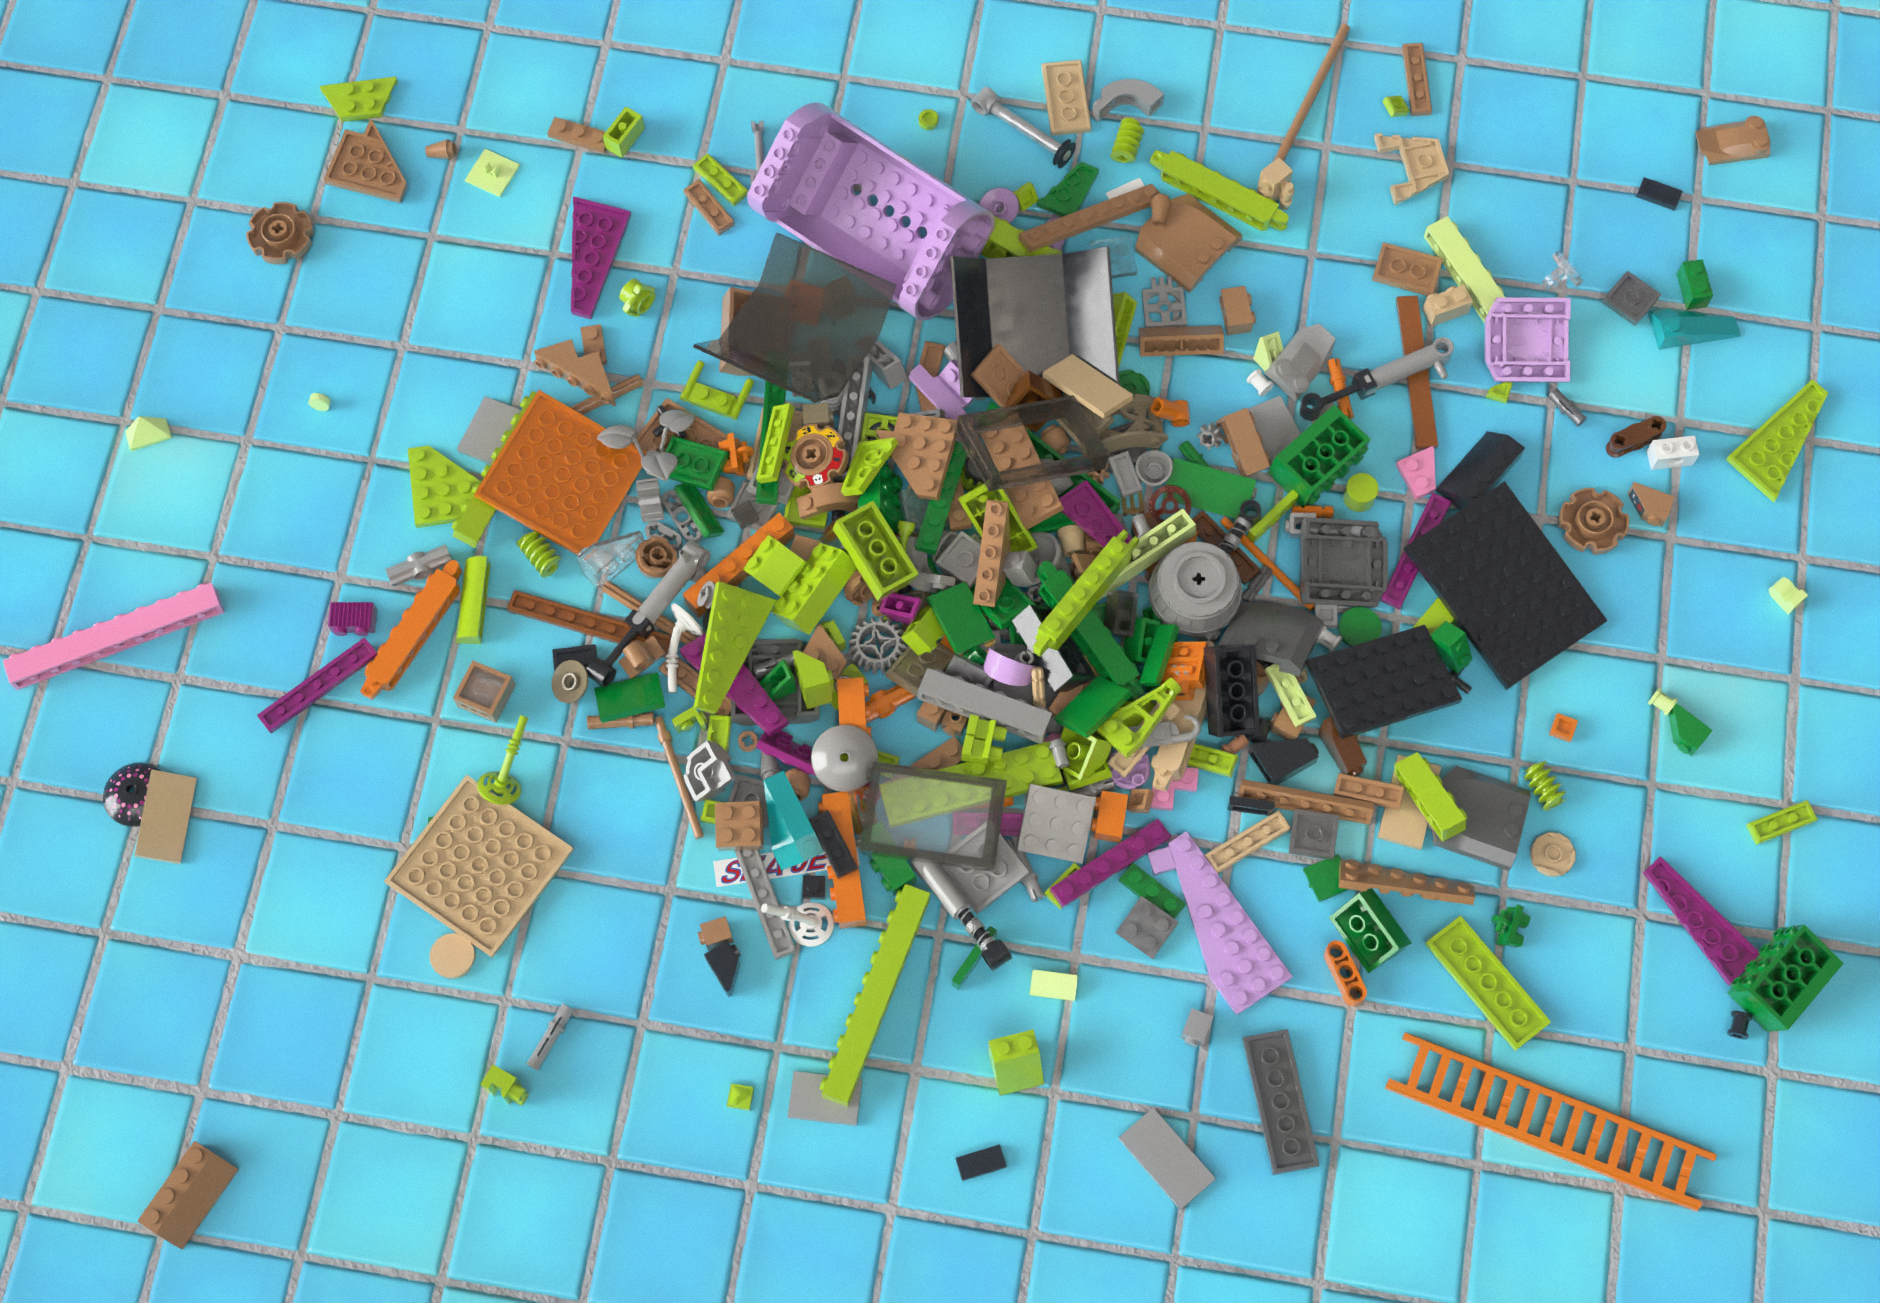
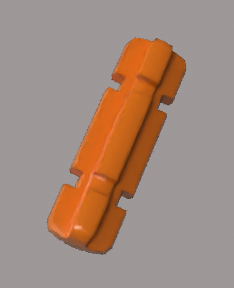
M1294 505L1291 513H1316V518L1324 517L1331 519L1334 516V508L1332 506H1325L1324 508L1322 506H1304L1303 508L1302 506Z

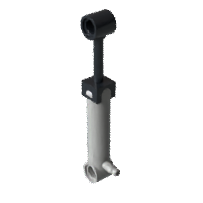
M1440 337L1433 344L1370 371L1367 368L1354 374L1351 386L1321 398L1316 393H1308L1302 399L1299 411L1300 416L1307 421L1316 420L1323 406L1356 392L1360 399L1363 400L1374 395L1376 390L1433 366L1441 378L1445 379L1448 377V374L1443 365L1448 363L1454 349L1453 342L1448 338ZM1307 405H1312L1315 409H1310Z
M693 540L684 545L682 550L679 551V559L638 610L633 609L624 620L630 628L628 633L605 661L595 658L590 662L586 669L589 678L602 687H607L612 683L617 673L612 665L623 653V649L631 643L637 634L644 639L648 638L655 629L653 624L697 569H702L707 564L710 558L708 550Z

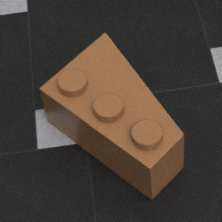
M1244 408L1214 422L1216 426L1222 427L1226 436L1223 438L1225 445H1230L1233 453L1231 457L1241 476L1247 477L1270 467V456L1262 447L1263 439L1260 432H1256L1254 426L1255 419L1251 411L1249 412L1247 408Z

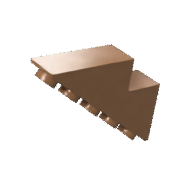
M572 339L534 351L536 356L534 362L540 369L550 371L555 377L563 378L573 387L583 389L588 395L598 397L607 405L616 406L598 352L578 357Z
M987 499L973 604L995 607L1006 583L1005 573L1002 569L1007 554L1011 550L1008 502Z

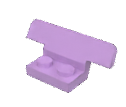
M955 359L951 360L940 375L934 378L921 364L910 372L909 379L937 409L945 411L946 419L959 420L961 424L959 431H965L974 425L975 421L963 409L968 407L975 398L960 396L958 362Z

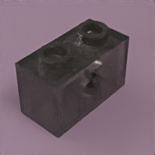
M1123 590L1107 593L1103 625L1109 628L1112 637L1123 639L1134 636L1139 594Z

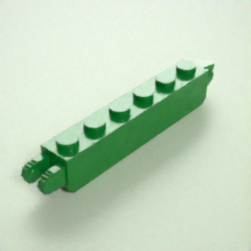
M1043 561L1036 571L1037 576H1039L1040 581L1043 583L1040 586L1039 594L1050 609L1053 610L1074 584L1072 578L1063 569L1058 571L1050 561ZM1091 609L1070 636L1099 676L1130 690L1132 696L1129 699L1134 701L1144 693L1137 679L1140 675L1137 666L1125 655L1123 647L1117 644L1109 628L1100 621L1098 613Z

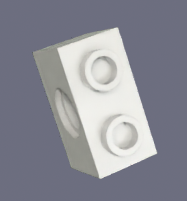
M1695 436L1653 440L1647 450L1651 470L1692 466L1699 456Z

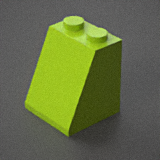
M1034 1029L988 1041V1054L999 1096L1044 1085L1040 1052Z

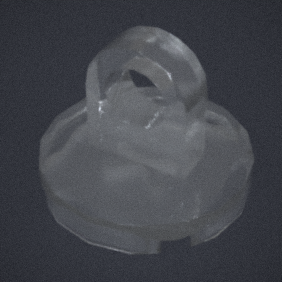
M1560 251L1552 254L1559 267L1542 281L1546 290L1555 288L1567 277L1577 287L1584 281L1570 261L1563 258L1564 255Z

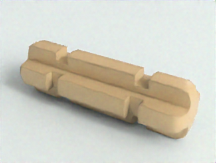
M1033 667L1031 669L1033 706L1045 708L1043 668Z

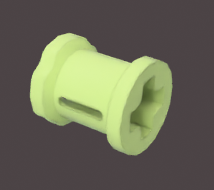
M1658 688L1648 704L1655 705L1664 711L1663 714L1667 716L1677 702V699L1670 698L1662 692L1661 688Z

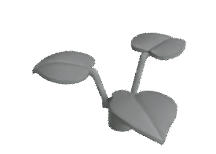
M669 410L660 416V424L665 427L659 452L650 450L644 455L637 439L634 438L636 434L635 429L627 425L611 426L603 430L598 435L597 440L615 449L625 448L633 442L641 456V465L646 470V473L667 482L670 474L678 464L675 455L663 452L667 431L670 429L678 433L688 429L695 421V414L684 410Z

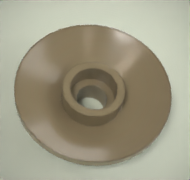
M575 660L561 663L552 677V691L555 697L563 703L570 704L581 699L586 692L588 673L584 665Z

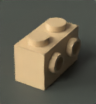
M1465 285L1452 286L1445 292L1429 295L1422 310L1430 326L1433 327L1468 314L1473 300Z

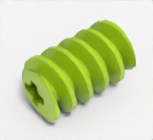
M1124 118L1121 120V126L1116 135L1110 157L1119 163H1133L1136 160L1135 156L1138 153L1137 149L1140 147L1139 142L1142 141L1144 129L1136 119Z
M530 532L522 536L516 545L520 547L521 552L530 560V563L535 566L536 571L540 572L541 577H549L558 569L561 557L559 555L554 556L556 551L554 549L549 550L551 544L545 543L546 538L540 537L541 534L539 532Z
M1545 760L1532 765L1523 773H1527L1524 779L1531 781L1529 787L1536 788L1533 794L1535 796L1541 795L1538 802L1540 804L1546 803L1543 806V810L1549 811L1567 799L1562 798L1566 791L1558 792L1561 783L1553 784V781L1557 778L1556 775L1548 776L1552 769L1543 768L1547 763Z

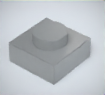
M1315 605L1314 615L1324 621V626L1327 628H1337V605Z

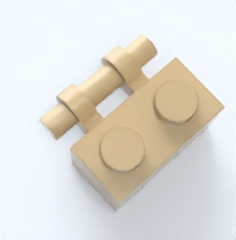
M1280 157L1261 171L1257 193L1266 198H1271L1275 202L1280 199L1281 209L1287 210L1291 206L1292 196L1295 191L1291 183L1293 170Z

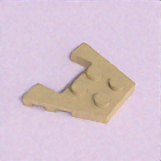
M1382 133L1374 135L1378 153L1394 150L1400 151L1409 180L1407 183L1391 185L1390 193L1394 205L1402 203L1449 177L1450 173L1439 139L1412 137L1410 139L1401 138L1400 135L1390 137L1382 136Z

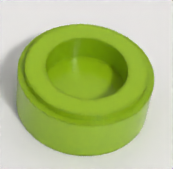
M926 109L919 114V125L921 128L933 130L937 127L939 117L934 110Z

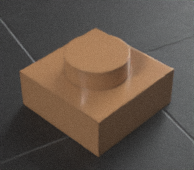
M1132 789L1126 809L1130 813H1149L1154 792L1150 789Z

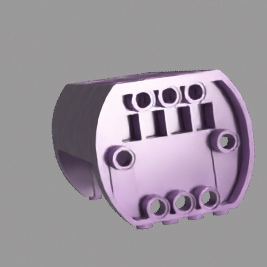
M817 102L802 106L785 120L747 193L748 204L752 210L767 220L776 222L898 303L903 310L921 321L936 317L953 302L950 256L978 258L995 226V218L990 211L823 103ZM856 184H859L862 188L858 196L854 193V186ZM873 194L878 198V203L875 206H872L870 203V197ZM889 205L894 208V214L891 217L886 213ZM905 216H908L911 220V224L907 228L902 222ZM921 227L927 229V236L925 238H921L919 235Z

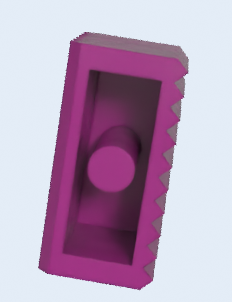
M330 602L328 628L337 636H346L347 633L368 636L369 633H375L377 608L373 602Z

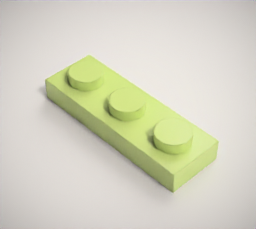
M1279 664L1271 665L1265 669L1295 728L1317 717L1293 674L1279 671Z

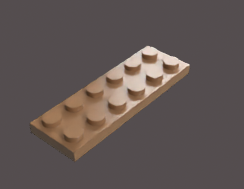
M1017 411L979 431L1026 530L1064 510Z

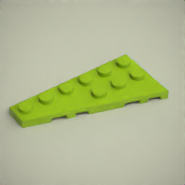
M1813 379L1726 459L1773 503L1777 499L1828 395V392Z
M720 581L715 583L693 708L712 714L717 713L776 602L775 599Z

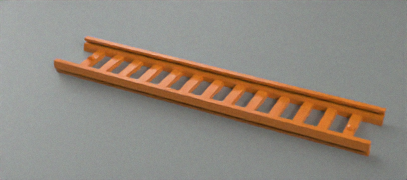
M1405 1032L1403 1034L1402 1040L1420 1046L1407 1085L1389 1078L1385 1086L1386 1090L1695 1212L1701 1208L1702 1201L1684 1194L1696 1155L1715 1161L1717 1156L1715 1153ZM1430 1050L1442 1056L1428 1094L1416 1089ZM1453 1059L1463 1063V1067L1452 1100L1448 1102L1438 1098L1450 1060ZM1476 1068L1486 1073L1474 1109L1471 1111L1460 1105L1472 1069ZM1496 1076L1508 1082L1494 1120L1482 1114ZM1519 1085L1530 1091L1518 1127L1514 1128L1504 1123L1516 1087ZM1540 1093L1552 1098L1540 1137L1527 1133ZM1563 1102L1573 1106L1574 1110L1563 1144L1560 1146L1549 1140L1561 1103ZM1586 1111L1596 1115V1119L1585 1154L1583 1155L1572 1151V1147L1583 1113ZM1606 1120L1619 1124L1607 1164L1595 1160L1594 1157ZM1632 1129L1641 1133L1628 1173L1618 1169L1617 1165L1628 1130ZM1651 1137L1664 1142L1652 1182L1639 1177ZM1675 1146L1685 1150L1686 1154L1675 1189L1671 1190L1662 1186L1673 1147Z

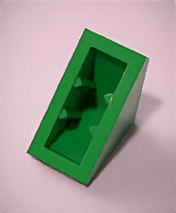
M782 660L759 683L772 701L796 692L795 679L786 660Z

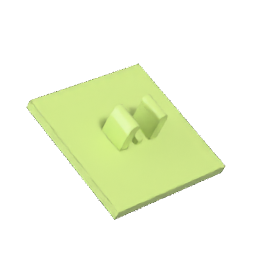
M484 149L466 177L465 182L501 197L520 164Z

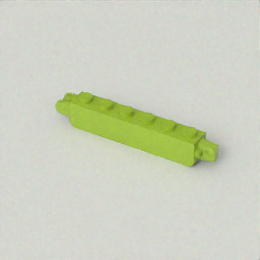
M1155 150L1151 156L1150 164L1161 171L1160 176L1163 182L1260 231L1268 230L1269 226L1276 230L1278 229V231L1287 229L1289 216L1284 211L1278 209L1279 204L1273 199L1266 198L1255 190L1248 189L1237 181L1230 180L1219 172L1204 167L1200 162H1194L1186 158L1182 153H1176L1171 150L1167 154Z
M1122 530L1117 537L1113 536L1038 627V633L1035 637L1037 642L1033 646L1035 654L1041 657L1048 648L1055 651L1060 648L1128 565L1131 553L1139 544V538L1134 537L1126 544L1124 541L1128 536L1127 531Z

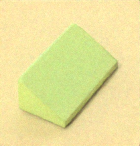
M1033 970L1030 996L1075 1001L1078 975Z

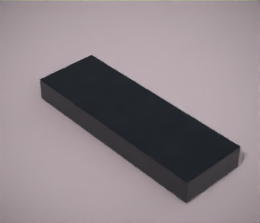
M829 810L808 819L837 879L857 871L858 867Z

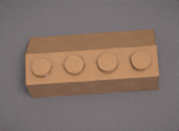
M194 1141L137 1222L183 1250L239 1169Z

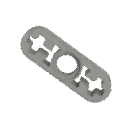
M674 490L666 491L662 496L663 506L686 542L693 540L697 544L700 543L703 539V534ZM671 497L673 500L675 499L678 508L675 509L668 499ZM680 513L688 514V519L684 522H680L676 518ZM688 526H691L693 532H696V537L690 535Z

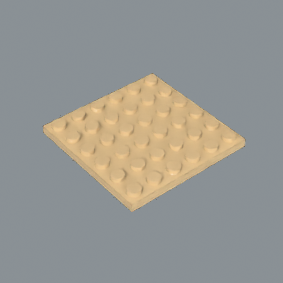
M466 775L384 882L493 958L572 854L574 848L512 805H498L484 799L478 792L477 781Z

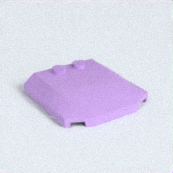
M1497 297L1485 318V363L1495 382H1570L1568 340L1571 298Z

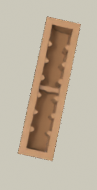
M1221 325L1138 328L1140 357L1224 354V333Z

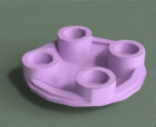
M1116 749L1115 752L1110 756L1108 762H1109V761L1113 758V756L1118 752L1117 749ZM1146 753L1126 778L1109 766L1112 773L1111 781L1123 789L1141 787L1150 775L1149 757Z

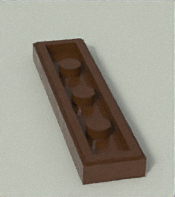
M1204 510L1192 519L1196 524V530L1199 532L1197 537L1202 542L1213 544L1219 547L1220 543H1223L1222 539L1226 533ZM1239 547L1231 552L1230 558L1237 568L1241 583L1245 586L1259 574L1260 568Z

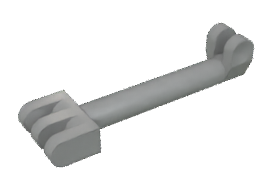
M751 121L752 132L755 137L756 171L750 172L751 185L764 162L763 121H759V124Z

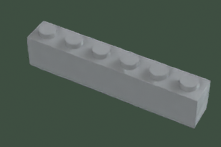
M849 356L838 427V433L846 443L842 449H845L848 453V463L843 475H837L833 478L838 483L839 481L844 482L857 445L861 441L873 369L870 357Z
M927 668L918 689L919 700L968 718L972 714L979 716V719L987 721L996 720V725L1007 728V732L1040 744L1043 743L1051 723L1052 713L1042 706L1034 707L1025 700H1015L1007 697L1003 692L987 690L981 684H971L959 676L952 677L946 675L940 669L932 670Z

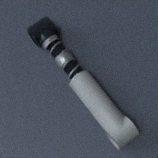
M1247 500L1241 504L1240 513L1234 522L1235 526L1229 529L1230 533H1226L1222 539L1223 543L1219 544V548L1229 556L1233 550L1237 549L1241 542L1240 539L1243 535H1246L1245 532L1249 531L1250 528L1261 520V506L1257 501ZM1247 511H1254L1256 514L1254 516H1247L1245 513ZM1197 573L1196 577L1192 580L1196 581L1197 585H1201V582L1205 581V577H1201V574Z
M930 849L911 861V865L917 875L927 883L955 920L960 919L961 925L965 926V930L970 937L978 942L977 945L982 951L981 956L992 971H995L1012 959V955L1000 939L995 940L994 937H990V932H986L981 920L972 914V905L947 875Z

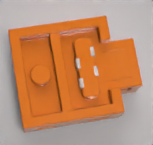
M1207 642L1174 643L1160 684L1162 685L1171 677L1180 685L1182 691L1175 696L1174 700H1193L1195 689H1204V647L1209 646Z

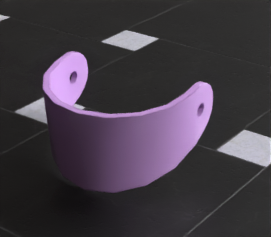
M994 647L989 648L983 669L990 677L1013 686H1026L1032 682L1031 669L1037 667L1036 665L1014 661L995 652Z

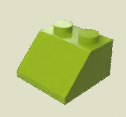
M768 535L754 555L748 560L743 570L782 597L807 562Z
M798 650L792 651L795 673L807 709L831 703L832 693H835L831 670H826L825 664L822 661Z
M1064 727L1060 739H1063V742L1066 743L1065 750L1070 765L1060 769L1080 780H1085L1106 762L1112 745L1096 732L1089 738H1086Z

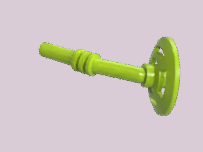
M520 715L513 737L509 739L510 744H507L509 748L505 749L507 753L501 770L484 773L478 779V792L491 803L498 805L512 804L521 795V786L514 777L509 775V771L515 755H518L517 750H520L518 746L522 745L520 741L529 719L525 716ZM489 777L487 785H484V780ZM516 786V792L511 795L513 787ZM493 790L498 794L503 793V797L495 796L490 791Z

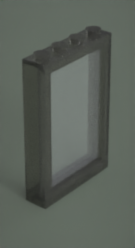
M873 762L872 768L868 767L866 780L870 781L869 790L865 789L863 802L867 803L866 812L861 811L860 825H863L862 834L858 833L856 847H860V853L990 872L995 871L1007 780Z

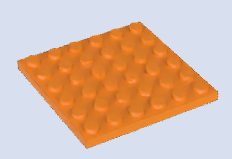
M538 390L476 490L474 497L528 528L539 532L542 536L587 561L642 468L641 456L636 446L632 443L621 449L610 448L604 445L601 441L597 440V437L606 428Z

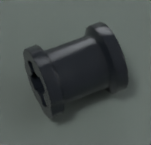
M1732 1011L1731 1028L1727 1031V1035L1746 1040L1748 1038L1749 1021H1752L1753 1016L1742 1011Z

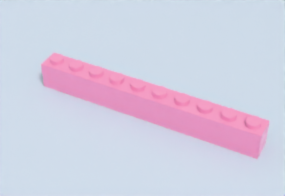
M212 582L203 583L190 591H181L174 597L160 599L150 606L139 607L131 613L117 615L114 619L107 622H98L91 628L77 630L72 635L64 638H55L48 644L34 646L24 653L13 654L3 660L9 683L16 690L225 613L218 591Z

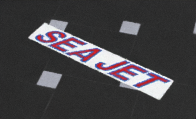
M855 839L858 865H860L857 840ZM773 852L760 854L769 879L827 870V866H831L824 852L784 870L780 869ZM737 858L713 861L717 887L746 883Z

